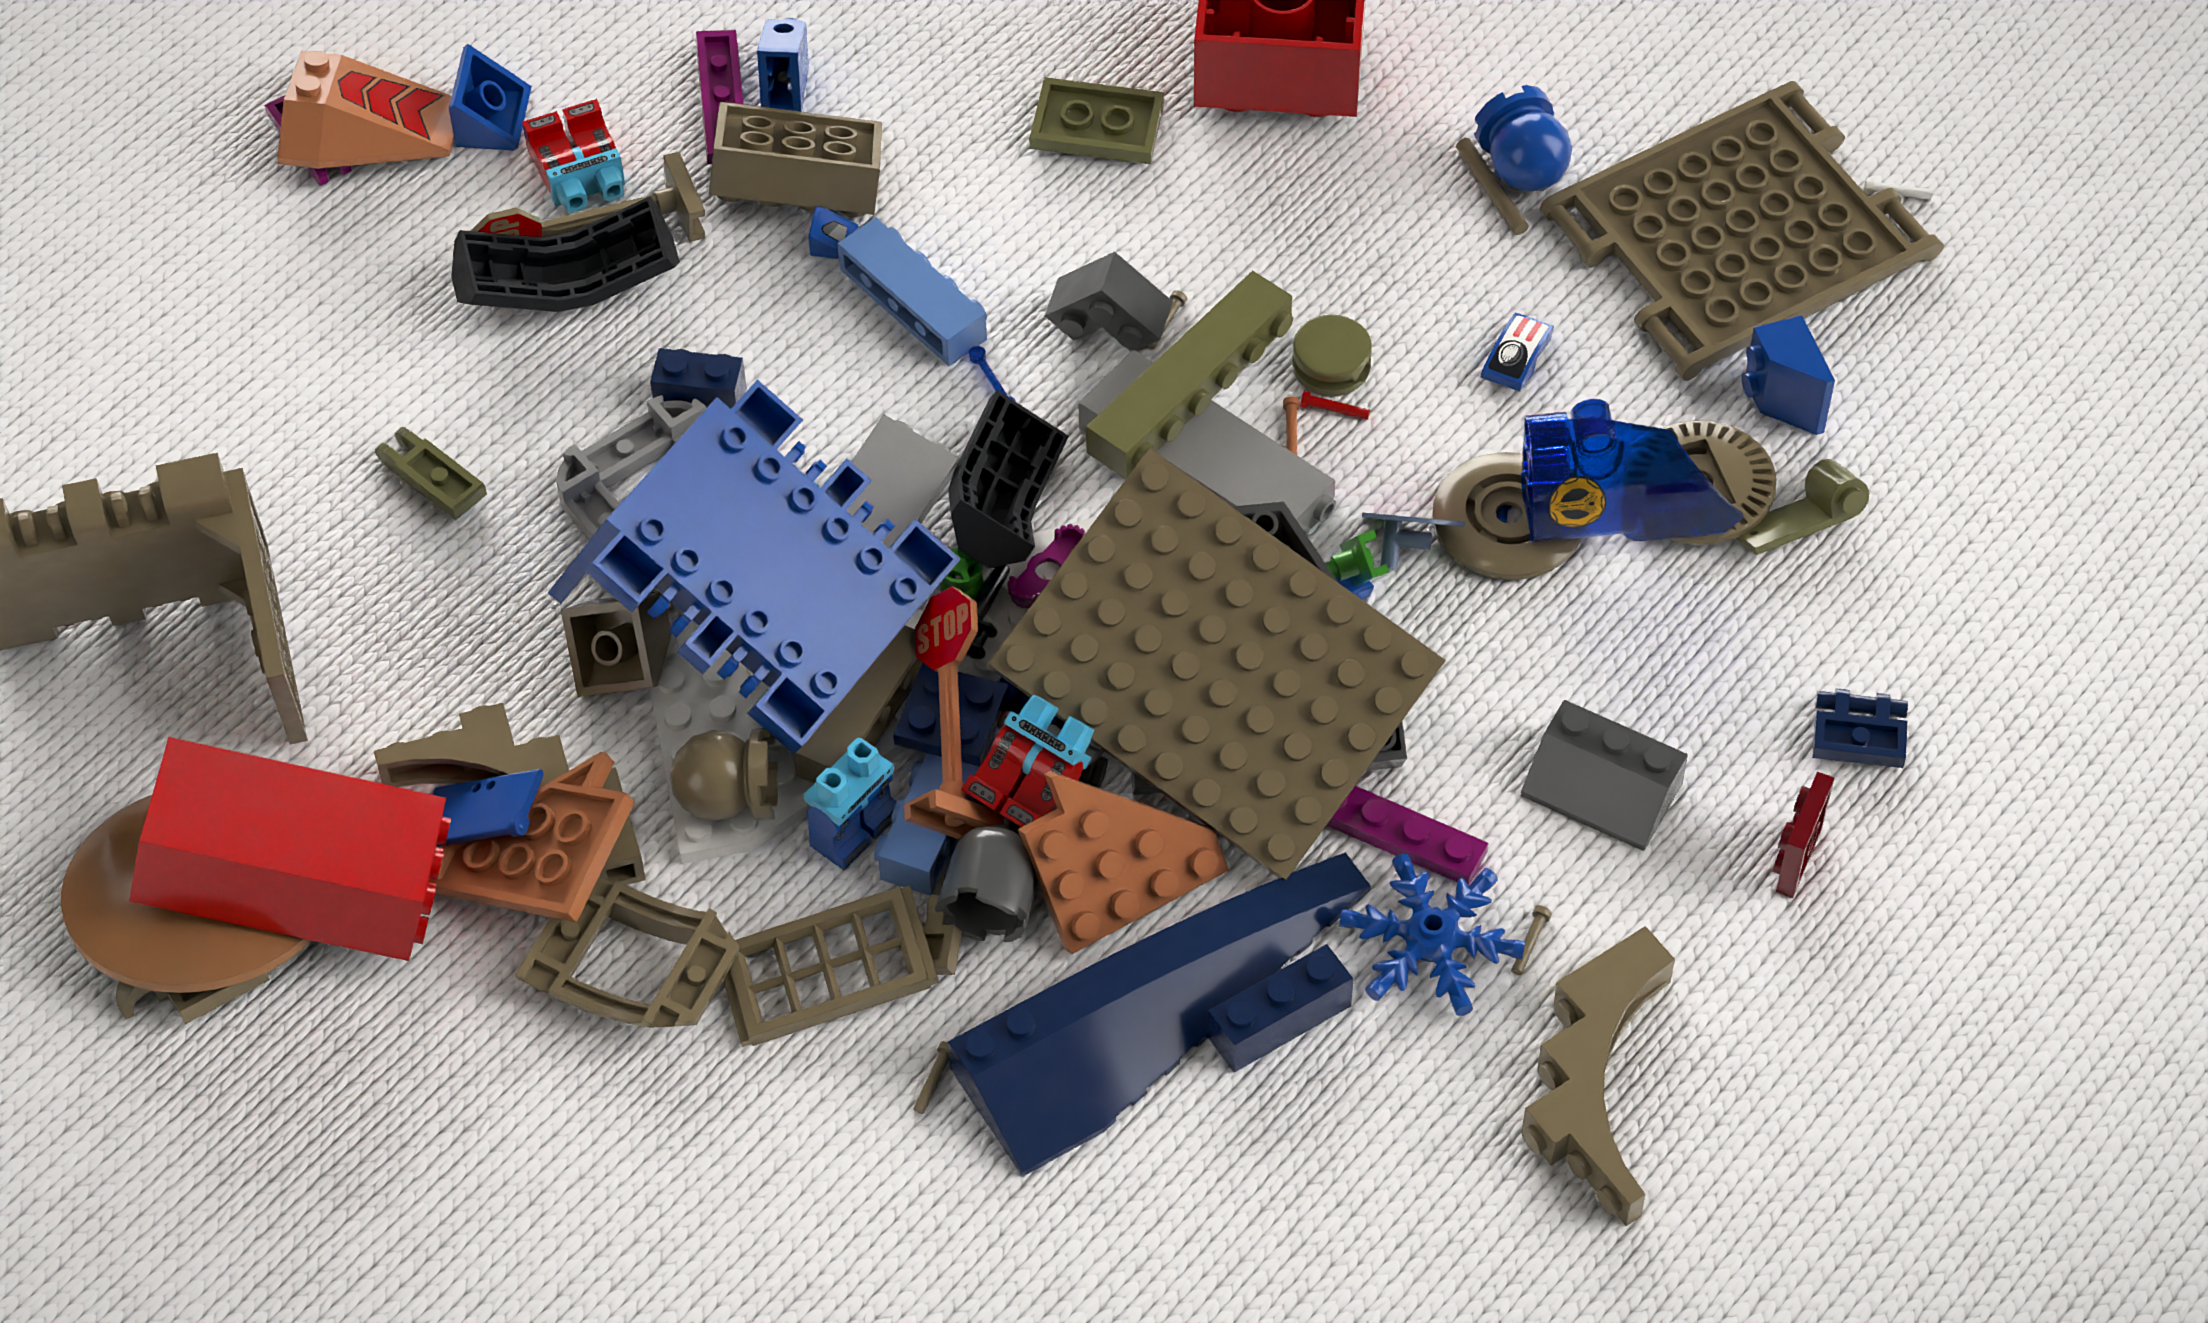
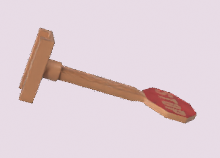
M950 587L930 598L915 627L916 657L933 671L938 672L943 783L939 786V790L934 789L905 803L904 821L960 839L965 833L978 827H989L997 824L1004 825V818L1000 812L990 807L967 800V793L961 790L964 783L962 782L957 668L963 661L978 632L977 602L960 589Z

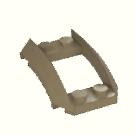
M599 876L578 921L572 922L550 917L515 973V978L572 1006L611 1020L649 1028L694 1026L700 1021L736 960L739 945L730 931L726 932L717 918V912L708 908L707 912L681 907L640 892L617 880L615 883H612ZM608 918L646 934L686 945L651 1004L625 999L572 978Z

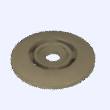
M1685 421L1671 424L1651 433L1633 449L1624 468L1623 477L1624 495L1627 504L1642 524L1662 537L1696 545L1726 542L1738 538L1756 527L1765 518L1773 505L1777 483L1772 460L1766 450L1755 439L1737 428L1712 421ZM1701 474L1709 477L1713 485L1706 491L1697 492L1690 489L1686 482L1691 476Z
M1491 453L1464 462L1450 472L1442 481L1433 502L1432 519L1465 522L1464 527L1433 524L1436 536L1445 551L1467 569L1495 579H1528L1543 575L1559 567L1577 549L1585 526L1578 528L1562 527L1550 518L1548 513L1550 496L1557 485L1567 479L1568 476L1554 465L1542 459L1521 453ZM1502 506H1514L1520 510L1522 518L1516 523L1507 524L1497 518L1496 511Z

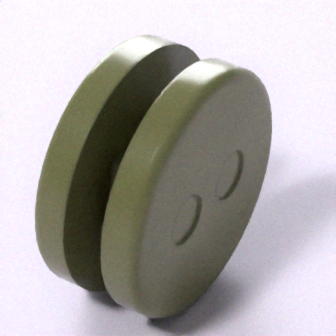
M1329 314L1310 319L1299 328L1294 337L1292 367L1295 377L1306 389L1320 395L1340 396L1353 392L1366 381L1370 373L1372 354L1370 336L1361 324L1346 316Z

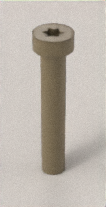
M1174 290L1170 296L1173 303L1163 333L1179 307H1183L1188 300L1187 296L1179 290ZM1158 341L1148 345L1147 347L1150 349H1154Z
M1537 905L1532 912L1534 919L1524 940L1523 958H1516L1511 969L1516 975H1522L1544 923L1549 922L1552 912L1544 906Z
M940 1042L937 1048L939 1055L913 1108L919 1114H924L949 1061L948 1042Z

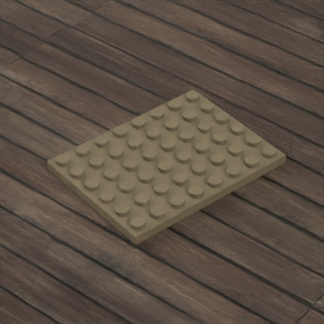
M1149 448L989 661L988 668L1031 698L1033 695H1036L1059 708L1055 716L1064 723L1071 716L1093 728L1094 733L1091 738L1093 744L1275 876L1287 880L1446 660L1153 449Z

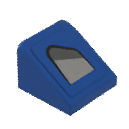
M816 206L808 235L810 256L839 259L837 243L859 229L858 224L826 208Z

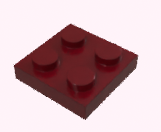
M1817 771L1811 787L1802 786L1793 809V812L1796 813L1792 822H1787L1778 844L1780 850L1772 871L1780 875L1776 892L1790 898L1795 896L1824 825L1835 779L1832 776Z

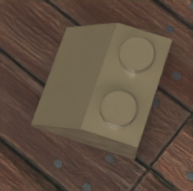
M650 592L632 613L614 597L586 601L561 609L577 697L658 686L672 635L669 632L671 627L667 609L661 616H657L655 619L647 611L660 598L661 592Z

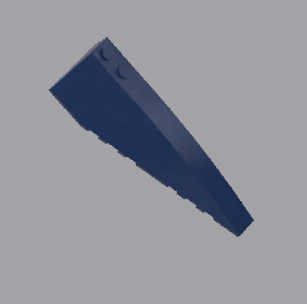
M1345 852L1293 872L1287 880L1281 877L1226 900L1100 960L948 1041L950 1070L1023 1177L1104 1133L1116 1122V1116L1130 1104L1134 1106L1147 1094L1148 1087L1163 1074L1167 1076L1180 1064L1181 1057L1192 1047H1199L1208 1038V1016L1210 1009L1281 970V967L1296 953L1301 954L1313 943V938L1326 926L1331 927L1341 917L1342 909L1349 910L1371 890V885Z

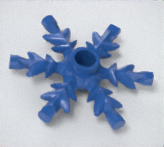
M1405 853L1397 855L1392 859V863L1400 880L1390 881L1389 884L1394 890L1406 897L1398 900V902L1403 906L1413 909L1411 918L1400 921L1391 909L1388 912L1387 918L1378 909L1369 904L1365 906L1367 915L1348 909H1342L1339 927L1364 929L1359 935V938L1362 940L1384 934L1383 943L1396 935L1406 941L1404 951L1393 950L1387 952L1394 959L1382 961L1372 966L1373 970L1381 974L1366 986L1365 991L1375 1001H1379L1394 983H1396L1400 991H1404L1408 982L1409 970L1416 976L1418 975L1417 960L1435 962L1436 966L1431 972L1430 978L1440 976L1436 986V997L1440 998L1448 992L1455 1014L1457 1016L1467 1015L1473 1010V1006L1464 988H1475L1476 985L1470 978L1458 971L1467 968V966L1452 960V952L1456 948L1465 947L1472 958L1475 959L1476 953L1479 951L1484 957L1495 964L1499 963L1497 953L1517 959L1523 958L1525 941L1500 939L1505 933L1503 928L1480 934L1481 925L1468 933L1462 931L1458 926L1460 917L1471 918L1477 916L1470 909L1482 907L1492 902V899L1483 896V893L1496 884L1498 877L1491 869L1484 868L1469 886L1464 878H1460L1457 882L1455 898L1449 893L1446 894L1448 907L1443 910L1438 907L1431 908L1428 903L1434 895V890L1425 892L1429 879L1428 872L1425 871L1416 876L1409 855Z

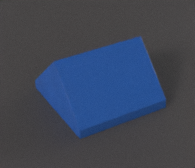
M469 44L465 45L462 50L448 108L456 147L513 151L519 145L523 128L522 122L525 119L532 86Z

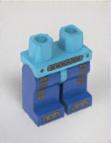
M856 738L847 747V752L831 768H826L816 778V782L804 793V802L810 805L807 809L810 847L842 870H845L871 844L870 837L875 840L892 823V814L897 802L891 797L889 786L893 779L894 765L878 754V750L862 738Z

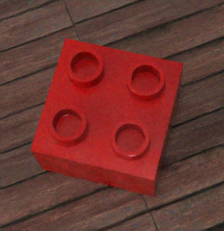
M1198 0L1194 37V107L1223 108L1232 112L1254 110L1302 113L1312 117L1328 115L1357 117L1366 0Z

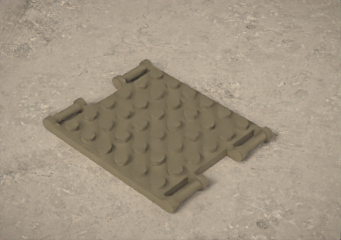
M1796 81L1787 82L1547 197L1540 206L1541 213L1549 221L1554 220L1580 251V259L1587 267H1595L1606 256L1615 253L1655 300V302L1645 306L1635 315L1634 322L1641 331L1650 333L1676 364L1675 371L1684 381L1693 379L1702 369L1750 346L1754 327L1801 315L1805 319L1923 259L1925 261L1933 260L1944 248L1941 240L1935 234L1929 235L1901 204V197L1893 188L1884 189L1868 197L1828 153L1842 145L1845 135L1837 126H1830L1803 96L1804 90ZM1788 107H1792L1794 109V111L1803 119V121L1813 130V132L1815 133L1814 135H1812L1809 132V130L1799 121V119L1790 111ZM1574 206L1600 238L1593 241L1566 209ZM1885 214H1889L1914 243L1911 244ZM1669 317L1696 348V351L1689 354L1661 320Z

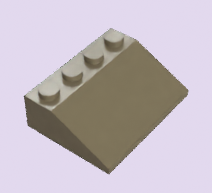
M720 102L709 195L717 196L719 199L728 202H737L741 199L756 200L762 205L769 207H778L783 204L797 205L810 212H814L815 207L819 206L830 210H838L852 217H861L865 214L874 215L880 173L882 122Z

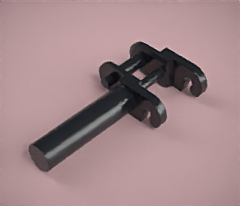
M1007 565L991 569L974 599L977 602V634L979 635L975 643L972 642L966 653L967 656L973 659H983L986 655V651L983 648L988 638H995L998 631L995 626L983 620L1010 573V568Z

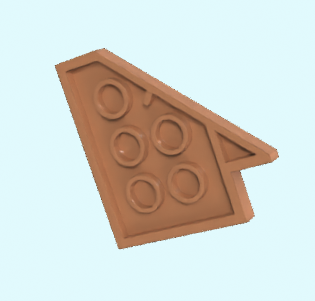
M599 752L539 788L527 816L531 822L523 836L513 837L512 835L443 846L444 854L438 880L430 878L428 880L437 882L435 894L577 922L635 803L625 792L602 788L615 762L607 753Z
M1052 771L1044 775L1057 809L1017 829L1035 869L1037 881L1063 947L1071 954L1229 871L1215 831L1209 827Z

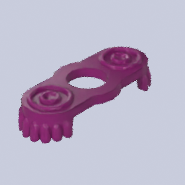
M1068 524L1067 528L1065 525H1062L1060 529L1056 528L1054 530V540L1043 552L1037 553L1029 560L1027 568L1017 579L1014 576L1009 577L1007 582L1008 593L1013 603L1021 608L1029 609L1050 581L1040 578L1036 574L1037 567L1045 562H1053L1061 567L1071 553V550L1075 548L1084 536L1085 530L1083 528L1080 529L1078 525L1073 527L1072 524Z

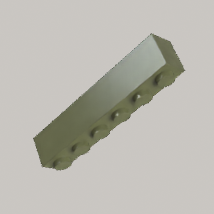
M1252 270L1086 426L1087 454L1126 479L1149 448L1156 452L1166 442L1175 440L1183 426L1194 415H1201L1208 407L1211 399L1222 388L1228 389L1235 382L1238 373L1249 363L1258 361L1265 348L1276 337L1280 338L1288 332L1293 323V296Z

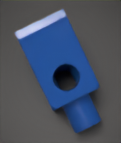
M794 18L768 19L764 23L757 48L761 107L802 112L809 67L806 22ZM787 71L788 83L780 82L777 79L778 74Z

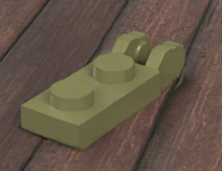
M402 426L394 433L398 444L404 450H407L408 453L402 456L386 443H382L374 449L381 463L454 520L461 517L487 495L486 487L482 481L426 438L422 440L412 431L410 432L409 429H406V427Z

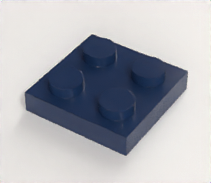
M922 662L894 731V745L942 757L938 672L933 671ZM958 672L961 759L963 763L980 767L1009 695L1008 684Z

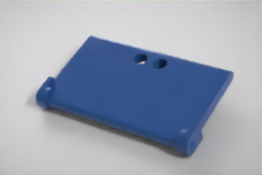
M537 769L436 787L433 795L446 798L442 816L451 818L446 844H436V846L440 847L512 835L513 837L525 835L531 822L527 816L543 779V770Z

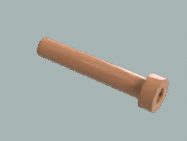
M1290 396L1283 399V409L1286 411V449L1297 455V410L1300 409V400L1297 397Z

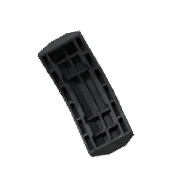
M649 196L574 232L541 238L459 230L454 241L451 279L458 303L559 312L595 305L675 268L680 263L673 236L657 204Z
M998 390L989 398L957 463L948 488L950 513L958 550L988 569L1026 561L1035 548L1031 523L1033 514L1069 435Z

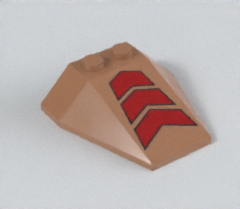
M301 50L284 97L277 157L278 164L320 169L448 157L455 140L448 109L451 95L344 55Z

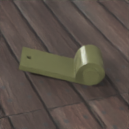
M1832 459L1821 460L1813 465L1805 478L1806 498L1769 511L1756 527L1736 539L1755 555L1852 519L1859 515L1866 507L1869 500L1868 487L1862 480L1837 461Z

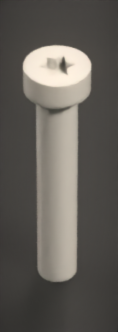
M1866 178L1864 192L1867 195H1871L1872 192L1878 193L1887 188H1893L1900 196L1931 200L1933 190L1873 182V178Z

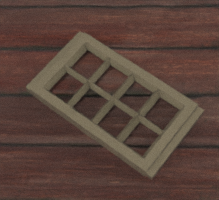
M910 885L903 888L900 886L736 939L735 941L739 945V952L724 978V984L742 1047L751 1044L755 1046L929 989L931 985L940 983ZM890 910L898 938L869 947L862 919ZM851 923L859 950L830 959L823 932ZM812 935L820 963L792 972L784 944ZM901 947L909 975L880 984L872 956ZM774 948L781 976L753 985L745 957ZM862 959L870 987L841 997L833 968ZM823 972L831 1000L802 1009L794 981ZM784 985L792 1013L763 1022L755 994Z

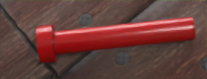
M1304 391L1301 398L1300 407L1306 409L1308 406L1366 420H1368L1370 415V409L1311 396L1309 391Z

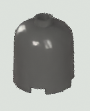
M997 824L989 827H978L961 836L953 851L935 905L936 912L942 911L946 915L944 925H955L962 931L963 936L978 941H985L986 934L1005 935L1003 942H1012L1022 937L1027 927L1037 878L1029 854L1018 832L1010 826Z

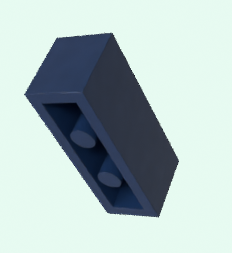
M1328 944L1210 1009L1208 1016V1039L1235 1073L1351 1007L1353 977Z

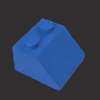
M1803 316L1754 327L1751 345L1746 349L1748 361L1746 373H1743L1741 378L1746 396L1753 398L1759 412L1815 435L1824 433L1835 379Z

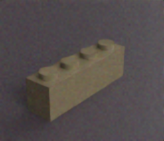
M904 625L807 742L795 754L791 753L793 755L796 776L815 783L816 778L826 768H831L847 752V747L856 738H862L874 747L877 745L910 694L922 661L916 657L915 629Z

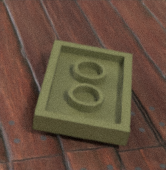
M1044 77L1029 137L1030 149L1151 164L1164 107V92Z

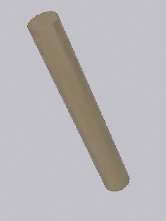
M1463 138L1458 141L1456 149L1513 233L1521 235L1526 232L1529 227L1528 223L1470 138Z

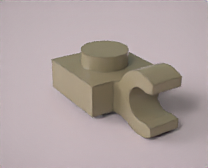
M939 894L930 895L927 902L926 924L922 926L937 975H955L962 931L955 925H944L946 915L942 911H935Z

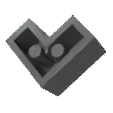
M1113 252L1059 277L1045 317L1072 340L1079 339L1103 328L1131 352L1161 339L1173 301L1120 255Z

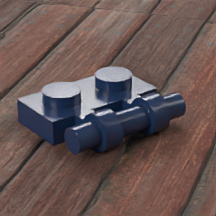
M1838 688L1835 689V693L1817 691L1815 708L1833 710V712H1816L1812 758L1904 768L1908 721L1890 719V717L1906 718L1908 701L1891 699L1890 694L1876 693L1875 697L1852 695L1850 690ZM1849 712L1872 714L1873 717L1852 715Z

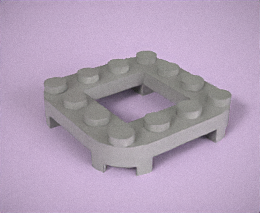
M662 395L654 397L647 401V413L582 451L576 444H573L563 453L564 461L559 467L556 480L560 502L565 512L589 540L620 504L608 488L665 455L707 409L703 403L695 398L692 403L675 400L664 401Z

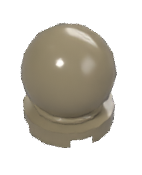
M764 728L752 729L746 743L732 733L716 730L692 736L676 752L670 772L673 795L683 809L698 818L714 821L736 817L748 807L752 810L755 820L775 819V812L772 806H777L778 764L777 762H768V745H774L775 738Z

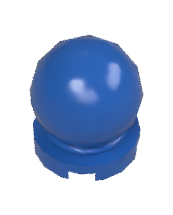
M1523 85L1521 86L1523 90L1521 93H1516L1506 98L1502 92L1484 104L1475 116V122L1478 127L1476 132H1474V136L1480 147L1491 155L1495 173L1511 188L1522 192L1544 191L1562 179L1571 161L1572 145L1567 129L1554 117L1553 106L1546 93L1539 87Z

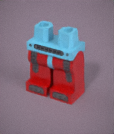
M597 99L562 109L566 134L557 111L522 122L527 150L547 190L551 193L555 206L563 205L566 211L571 214L584 210L588 205L587 196L601 193L603 199L608 201L624 196L623 185H625L621 156L609 134Z
M1033 695L1020 714L1010 711L1004 721L1005 726L994 739L989 753L975 775H969L961 790L1023 827L1057 809L1044 775L1045 773L1052 771L1077 781L1079 780L1082 770L1086 769L1092 758L1085 751L1089 746L1094 729L1069 716L1059 735L1052 734L1047 731V728L1059 708L1041 697Z

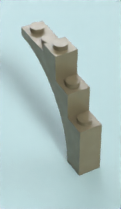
M503 703L491 706L482 705L471 711L459 713L461 729L440 731L426 738L406 743L396 742L386 748L374 750L382 784L395 787L415 784H457L542 769L544 776L539 786L541 788L569 771L559 735L547 738L538 737L527 743L514 745ZM614 767L611 769L602 788L623 792L617 769ZM628 815L599 875L612 883H615L617 880L625 885L646 880L642 857L630 815Z
M1646 926L1557 981L1553 1008L1560 1022L1568 1028L1541 1044L1538 1073L1544 1084L1552 1091L1525 1108L1522 1125V1137L1533 1153H1541L1550 1165L1566 1156L1567 1163L1572 1172L1579 1179H1586L1596 1190L1597 1198L1604 1210L1610 1215L1616 1214L1625 1226L1641 1217L1646 1194L1625 1166L1611 1134L1604 1102V1075L1608 1058L1623 1028L1645 1002L1671 983L1675 958Z

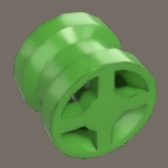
M958 547L952 548L950 550L960 560L940 583L941 592L950 587H955L974 600L984 583L982 576L983 565L959 551ZM955 576H961L962 580L956 579Z

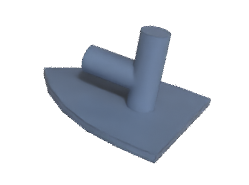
M1362 512V517L1385 519L1380 566L1387 564V567L1390 569H1398L1400 547L1431 549V532L1401 530L1402 521L1465 526V522Z

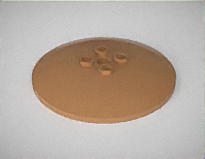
M152 795L121 809L98 826L74 854L63 879L61 890L63 919L69 937L78 952L102 973L115 980L142 989L185 993L215 990L236 985L273 970L299 953L312 941L129 902L139 839Z

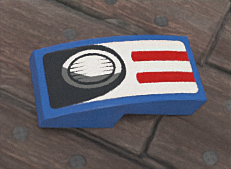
M1515 312L1496 341L1482 369L1480 378L1521 391L1534 373L1537 358L1551 341L1554 326Z

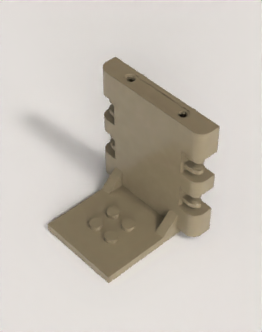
M217 452L155 465L158 481L150 483L145 487H140L139 490L109 491L103 494L97 478L62 485L65 501L59 502L45 510L35 512L20 510L11 514L3 498H0V651L57 639V627L75 625V623L88 620L93 621L109 616L112 625L117 626L147 619L146 608L163 606V604L176 601L181 602L198 597L202 607L235 600L246 607L247 614L251 618L253 627L251 637L255 654L259 658L262 673L266 675L290 745L308 741L268 543L243 468L224 471Z

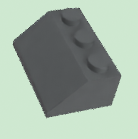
M1564 699L1543 734L1520 796L1645 851L1683 784L1688 754Z

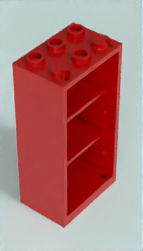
M168 737L139 839L129 902L409 961L413 943L423 945L429 917L421 916V914L430 915L437 882L428 880L429 878L438 880L444 848L438 847L436 844H446L451 818L442 816L446 798Z

